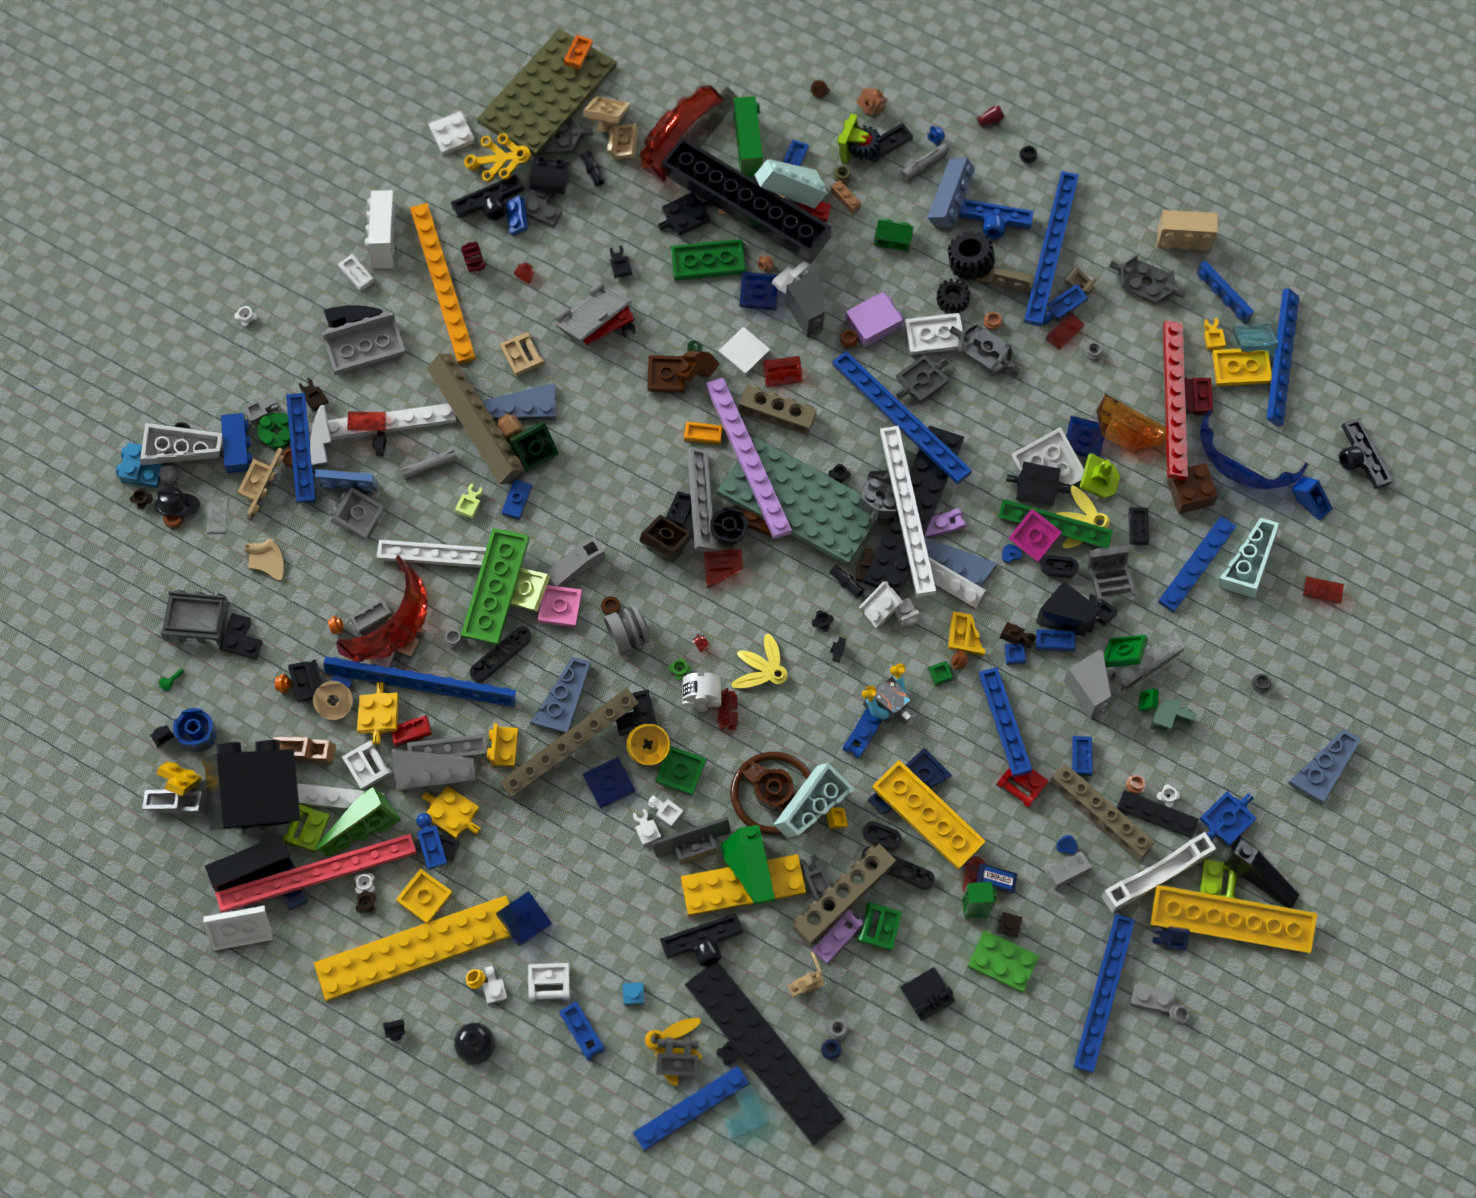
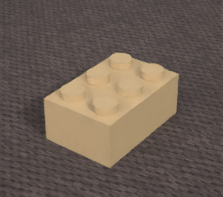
M1163 210L1157 227V247L1164 249L1211 250L1218 233V213Z

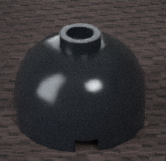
M724 507L722 510L716 511L710 522V531L714 539L726 546L736 545L741 542L748 530V520L743 515L744 513L735 507Z
M471 1022L463 1025L457 1031L454 1038V1048L457 1056L468 1064L478 1065L486 1062L492 1052H494L495 1039L492 1031L487 1026L479 1022Z

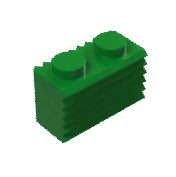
M887 218L883 220L878 219L874 246L909 252L914 226L908 222L896 223Z

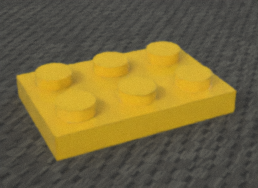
M1268 347L1212 351L1216 386L1271 384L1272 372Z

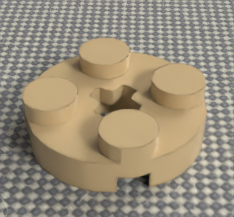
M338 681L323 683L313 696L315 711L322 718L328 720H338L344 717L350 711L353 703L351 691ZM330 695L338 698V702L335 703L336 706L327 703Z

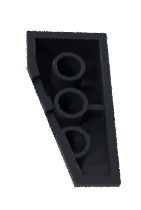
M1241 836L1238 837L1224 865L1285 907L1292 909L1300 894L1255 845Z

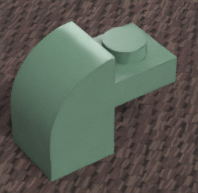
M1167 700L1157 708L1150 729L1169 734L1174 721L1192 727L1197 714L1188 708H1178L1180 700Z

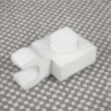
M652 796L648 801V805L658 811L655 816L669 827H672L683 813L681 808L668 799L663 803L657 797Z
M493 966L486 967L485 971L488 982L483 984L487 1004L508 1000L503 979L496 980Z

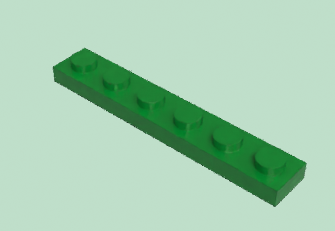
M1006 499L1002 501L998 515L1000 518L1021 523L1030 510L1034 509L1062 532L1060 535L1104 548L1109 547L1113 534L1111 529Z

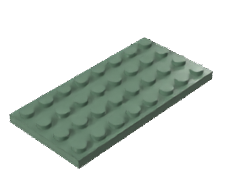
M754 437L752 443L792 529L790 535L848 566L875 525L872 524L873 520L869 523L870 514L862 511L858 504L861 494ZM737 461L718 488L716 495L746 511L753 512L765 521L739 461Z

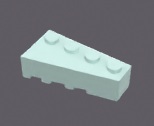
M767 159L755 174L760 187L814 209L827 194L824 182L821 180L817 170Z
M1264 518L1259 519L1245 543L1240 547L1234 559L1231 560L1225 572L1220 576L1218 588L1256 598L1278 533L1279 523Z
M829 763L818 765L779 816L774 826L787 838L798 836L816 822L819 817L826 814L835 804L842 801L846 795L853 792L855 788Z

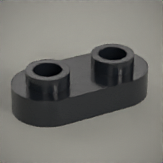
M1047 555L1042 559L1040 569L1048 576L1071 578L1077 574L1079 564L1077 560L1071 557ZM1051 565L1053 568L1048 569L1046 566ZM1070 567L1072 570L1067 571L1065 568Z
M873 821L868 822L863 828V837L870 843L880 844L888 850H895L901 844V834L893 828ZM870 831H875V832H876V835H875V836H871V835L869 834V832H870ZM888 838H893L895 842L889 843Z

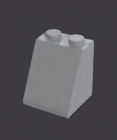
M1100 649L1068 668L1063 681L1089 719L1094 716L1098 718L1103 715L1111 698L1104 655Z

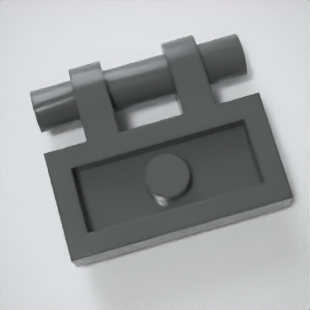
M670 1037L657 1040V1047L665 1048V1054L657 1053L656 1075L698 1076L699 1055H691V1049H698L699 1041H691L690 1038L673 1040ZM673 1048H682L683 1055L672 1054Z

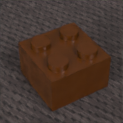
M1206 463L1188 467V478L1186 481L1167 478V484L1178 514L1214 506L1218 498Z

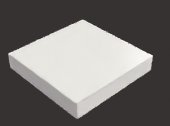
M743 327L718 351V354L746 376L770 353V348Z

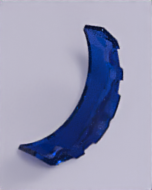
M1209 409L1200 424V437L1207 457L1218 471L1238 484L1256 489L1285 487L1298 481L1309 465L1305 462L1298 473L1284 472L1276 479H1267L1217 451L1212 442L1214 432L1209 427V419L1213 410Z

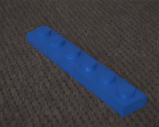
M305 393L286 394L296 503L315 502Z
M1220 516L1163 593L1158 603L1174 613L1237 526Z
M998 667L980 671L979 678L1012 777L1032 773V768Z
M736 1066L635 1130L633 1134L645 1151L749 1085V1082L740 1068Z

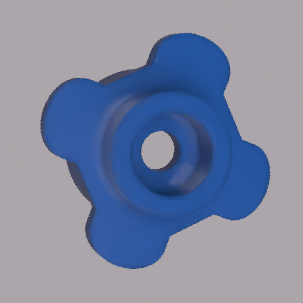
M931 126L927 137L936 146H940L941 141L945 138V133L940 127Z

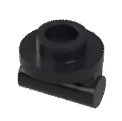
M400 1019L383 1023L385 1037L390 1038V1041L402 1039V1036L405 1035L404 1020Z

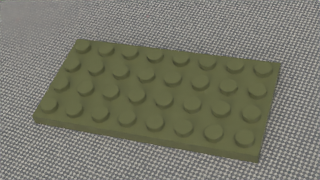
M559 28L477 118V123L497 135L505 133L516 146H526L530 150L531 155L536 157L570 119V116H573L617 66V61L591 47L581 70L564 65V59L575 37Z

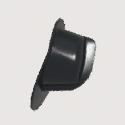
M167 487L162 491H158V499L154 503L157 513L179 517L194 515L200 508L198 498L191 494L182 493L176 487Z

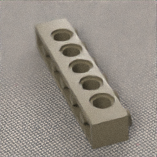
M1066 763L1051 777L1049 784L1137 862H1140L1152 849L1155 841Z
M880 844L876 847L871 846L865 852V858L861 861L859 859L855 861L850 867L852 870L848 874L843 873L836 880L837 884L833 888L829 886L822 893L824 897L819 901H813L808 907L809 911L805 915L801 913L793 921V931L809 947L895 866L896 859ZM874 863L877 869L869 870L866 865ZM859 876L863 882L856 884L852 881V878ZM846 890L849 895L845 898L840 897L838 891ZM830 903L834 906V910L826 911L823 906ZM811 917H817L820 920V923L817 925H812L809 922V919Z

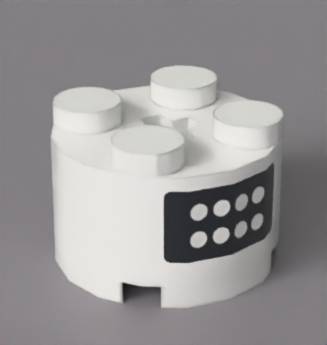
M698 673L684 676L682 683V706L694 707L699 712L708 711L710 707L721 706L720 676L712 673H704V676H698Z

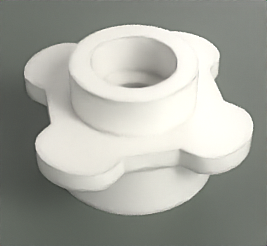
M249 306L241 307L235 313V319L239 320L242 326H248L250 321L257 318L256 313H253Z
M1169 784L1164 785L1162 792L1157 793V799L1162 800L1167 807H1172L1175 800L1180 798V793Z
M372 873L356 875L357 887L355 891L358 894L367 891L369 893L374 892V875Z

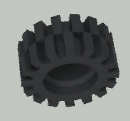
M952 278L949 279V282L945 280L943 284H940L936 300L941 310L945 308V313H948V311H951V314H954V311L960 313L961 310L964 311L965 307L968 306L970 290H968V285L964 286V281L958 283L959 279H956L953 282ZM949 292H956L960 295V299L951 301L947 299L946 295Z

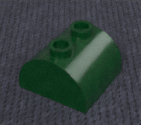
M543 421L509 439L513 452L519 458L526 472L559 455L546 423Z

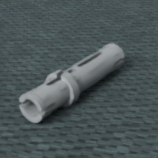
M942 143L924 157L914 160L909 167L901 171L904 180L908 181L914 175L922 173L926 167L948 154V147Z
M454 449L440 454H433V457L401 468L404 479L406 480L436 467L441 468L446 463L458 460Z

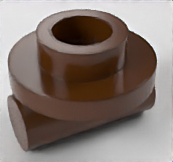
M816 80L811 85V93L817 98H822L831 91L822 80Z

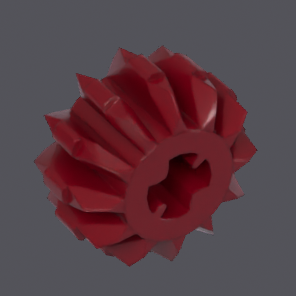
M475 241L462 245L461 251L468 271L476 273L485 269L486 265L479 244Z

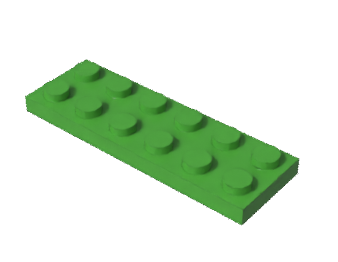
M492 528L461 636L463 638L499 645L530 540L529 535Z

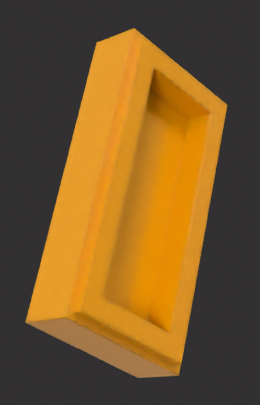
M686 421L684 441L721 445L723 425Z

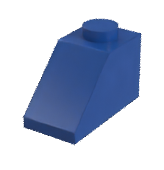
M1303 476L1291 487L1298 503L1316 519L1321 521L1333 509L1319 480Z

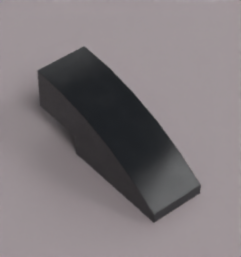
M346 305L324 309L329 328H337L349 322L354 323L361 321L363 318L374 317L383 313L382 309L361 305Z

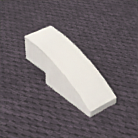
M324 405L319 406L312 426L310 455L313 466L328 463L325 444L332 443L326 407Z

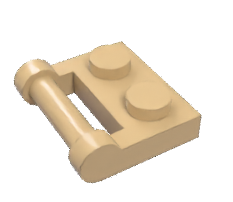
M529 332L499 344L515 377L545 365V361L538 354ZM521 343L526 344L533 358L532 361L528 360L520 345Z

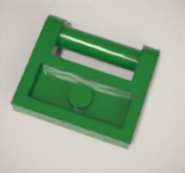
M867 902L865 906L866 914L861 934L857 937V942L892 951L902 912ZM874 912L880 914L874 938L868 935Z

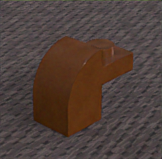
M691 350L682 355L686 362L681 365L676 376L679 380L690 382L696 374L700 377L710 378L720 363L709 352Z

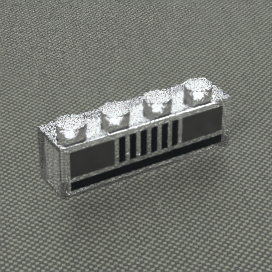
M1174 631L1146 649L1141 664L1120 666L1114 670L1111 680L1123 694L1184 654L1187 644Z

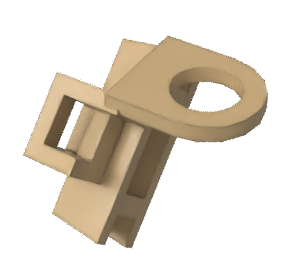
M814 952L810 953L817 971L810 972L787 985L793 997L815 991L825 985L822 971Z

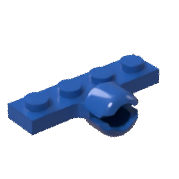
M964 199L959 217L983 221V234L987 235L988 239L997 240L1004 235L1005 226L1031 229L1034 211Z

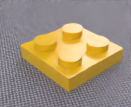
M420 868L396 898V902L428 924L453 892Z

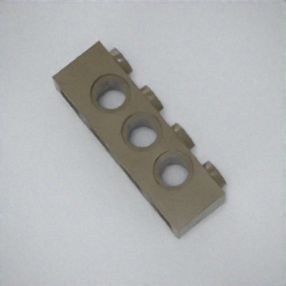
M747 385L739 403L740 413L807 436L810 434L817 414V409L812 405L798 403L792 398L780 397L777 393L763 391L757 386L751 387ZM763 401L765 404L760 405L757 402ZM780 407L782 410L777 411L774 408ZM798 413L800 416L795 417L792 414Z

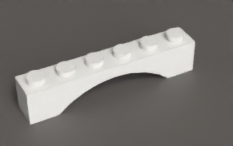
M1204 832L1156 864L1106 889L1101 897L1110 911L1114 913L1156 888V885L1164 884L1210 857L1216 848Z

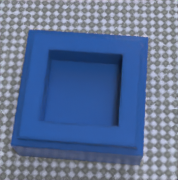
M1022 643L1018 645L1005 644L1006 665L1026 663L1025 647Z

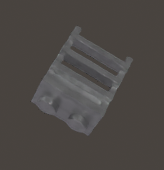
M1115 546L1113 548L1089 551L1087 568L1090 571V578L1092 579L1098 601H1102V596L1131 592L1132 596H1136L1127 565L1129 553L1127 546ZM1120 574H1125V575H1126V576L1114 577V578H1107V579H1101V580H1097V579H1096V578H1100V577H1107V576L1120 575ZM1128 583L1126 586L1099 589V587Z

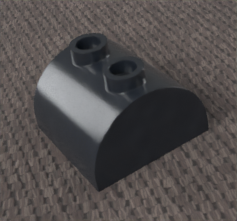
M544 156L534 158L530 173L529 189L565 194L572 172L571 163L565 162L563 159L548 160Z

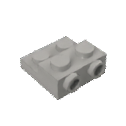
M351 487L348 491L344 490L339 500L342 502L339 507L334 506L330 513L332 519L330 522L345 531L349 530L365 539L384 506Z

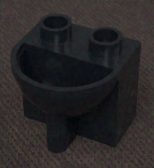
M279 740L255 742L256 751L242 752L241 742L217 744V754L202 759V767H205L210 830L232 828L241 830L300 821L294 749H280Z

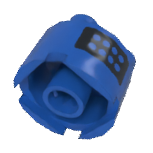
M189 708L182 711L181 715L175 719L173 725L174 735L186 751L201 752L214 745L217 733L215 724L211 717L200 708Z

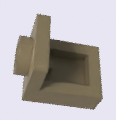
M1077 267L1074 268L1064 282L1070 288L1078 284L1083 292L1088 295L1095 289L1094 285L1098 280L1096 278L1090 280Z

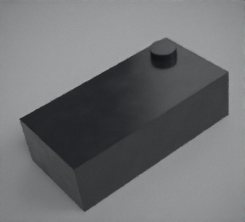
M279 835L207 864L205 869L215 892L274 875L275 872L291 865L295 867L284 839Z

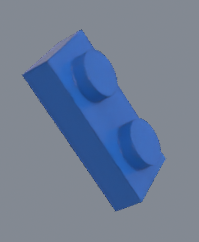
M518 196L506 202L509 234L516 236L528 230L524 198Z

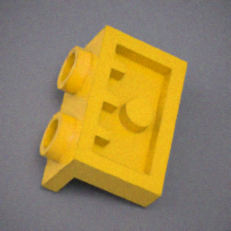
M494 723L493 729L489 730V741H492V745L487 750V760H490L491 766L515 768L518 728L498 727V724Z

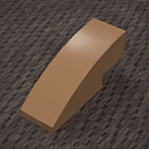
M273 737V740H279L280 749H294L295 761L333 764L336 745L330 740H311L309 737Z

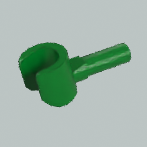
M183 669L178 670L169 679L162 677L158 682L159 687L166 691L170 690L173 682L184 673Z

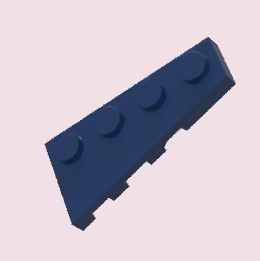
M925 748L905 765L930 789L952 776ZM874 793L868 799V802L881 815L892 810L877 793Z

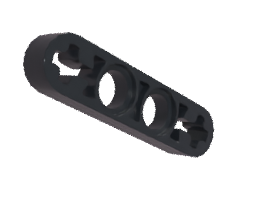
M524 626L516 628L499 645H496L470 668L472 680L477 683L485 681L527 646L532 638L530 630ZM526 633V639L520 638L519 634ZM506 644H511L514 647L509 653L503 651V647ZM495 656L499 659V662L496 665H491L488 663V659ZM476 670H478V671H481V670H482V674H483V675H482V676L476 675L475 671H476Z
M867 846L866 848H864L861 855L862 859L866 857L865 852L871 846ZM892 855L896 859V864L887 873L888 875L924 890L930 889L933 886L935 877L931 871ZM874 863L867 864V866L877 869ZM904 867H909L912 869L913 874L906 877L902 874L901 870ZM916 871L919 872V877L924 878L926 875L929 877L928 880L931 882H926V884H923V880L919 877H917L916 881L913 880L916 875Z

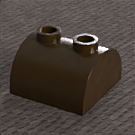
M659 515L641 533L639 542L645 545L648 550L660 554L664 560L674 562L685 549L692 533L664 516Z

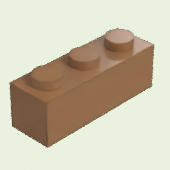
M840 180L831 186V193L851 214L861 209V202Z

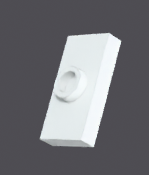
M353 254L338 264L340 270L360 292L375 282L374 278Z

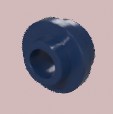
M834 1039L826 1040L821 1047L822 1055L828 1060L837 1059L842 1051L840 1043ZM833 1047L835 1052L829 1053L827 1049Z

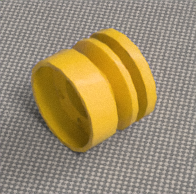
M642 724L635 727L629 733L626 739V750L634 762L641 765H655L667 756L670 750V740L667 733L661 727L655 724ZM644 740L651 741L650 749L642 747Z

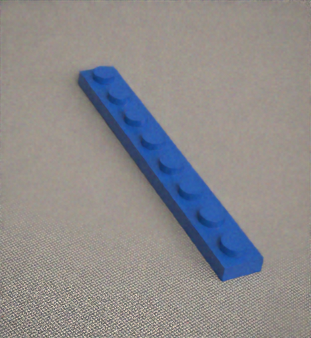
M1290 288L1283 289L1266 418L1277 427L1284 424L1294 336L1296 333L1295 327L1298 317L1299 295Z
M1119 914L1114 916L1073 1068L1091 1074L1094 1072L1135 919Z

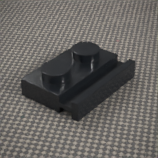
M316 659L311 662L305 661L288 665L297 703L313 700L315 691L322 685Z

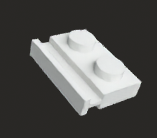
M885 581L878 586L859 608L863 609L864 614L874 627L878 628L900 607L903 601L893 588L888 586V582Z

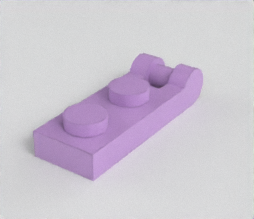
M961 508L933 516L925 537L930 538L966 528L967 525L965 520L962 519L963 513ZM950 519H955L956 523L951 524Z
M849 909L814 946L812 952L824 963L828 964L863 926V921L857 919ZM848 921L853 925L850 930L845 926Z

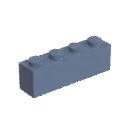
M968 158L949 159L927 217L935 228H952L955 225L975 172V167Z

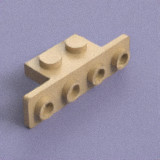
M278 448L270 466L253 459L239 487L237 494L253 501L247 512L248 519H251L252 515H257L260 508L258 503L261 498H265L268 492L266 486L268 482H273L276 475L274 470L277 465H281L284 459L281 448Z

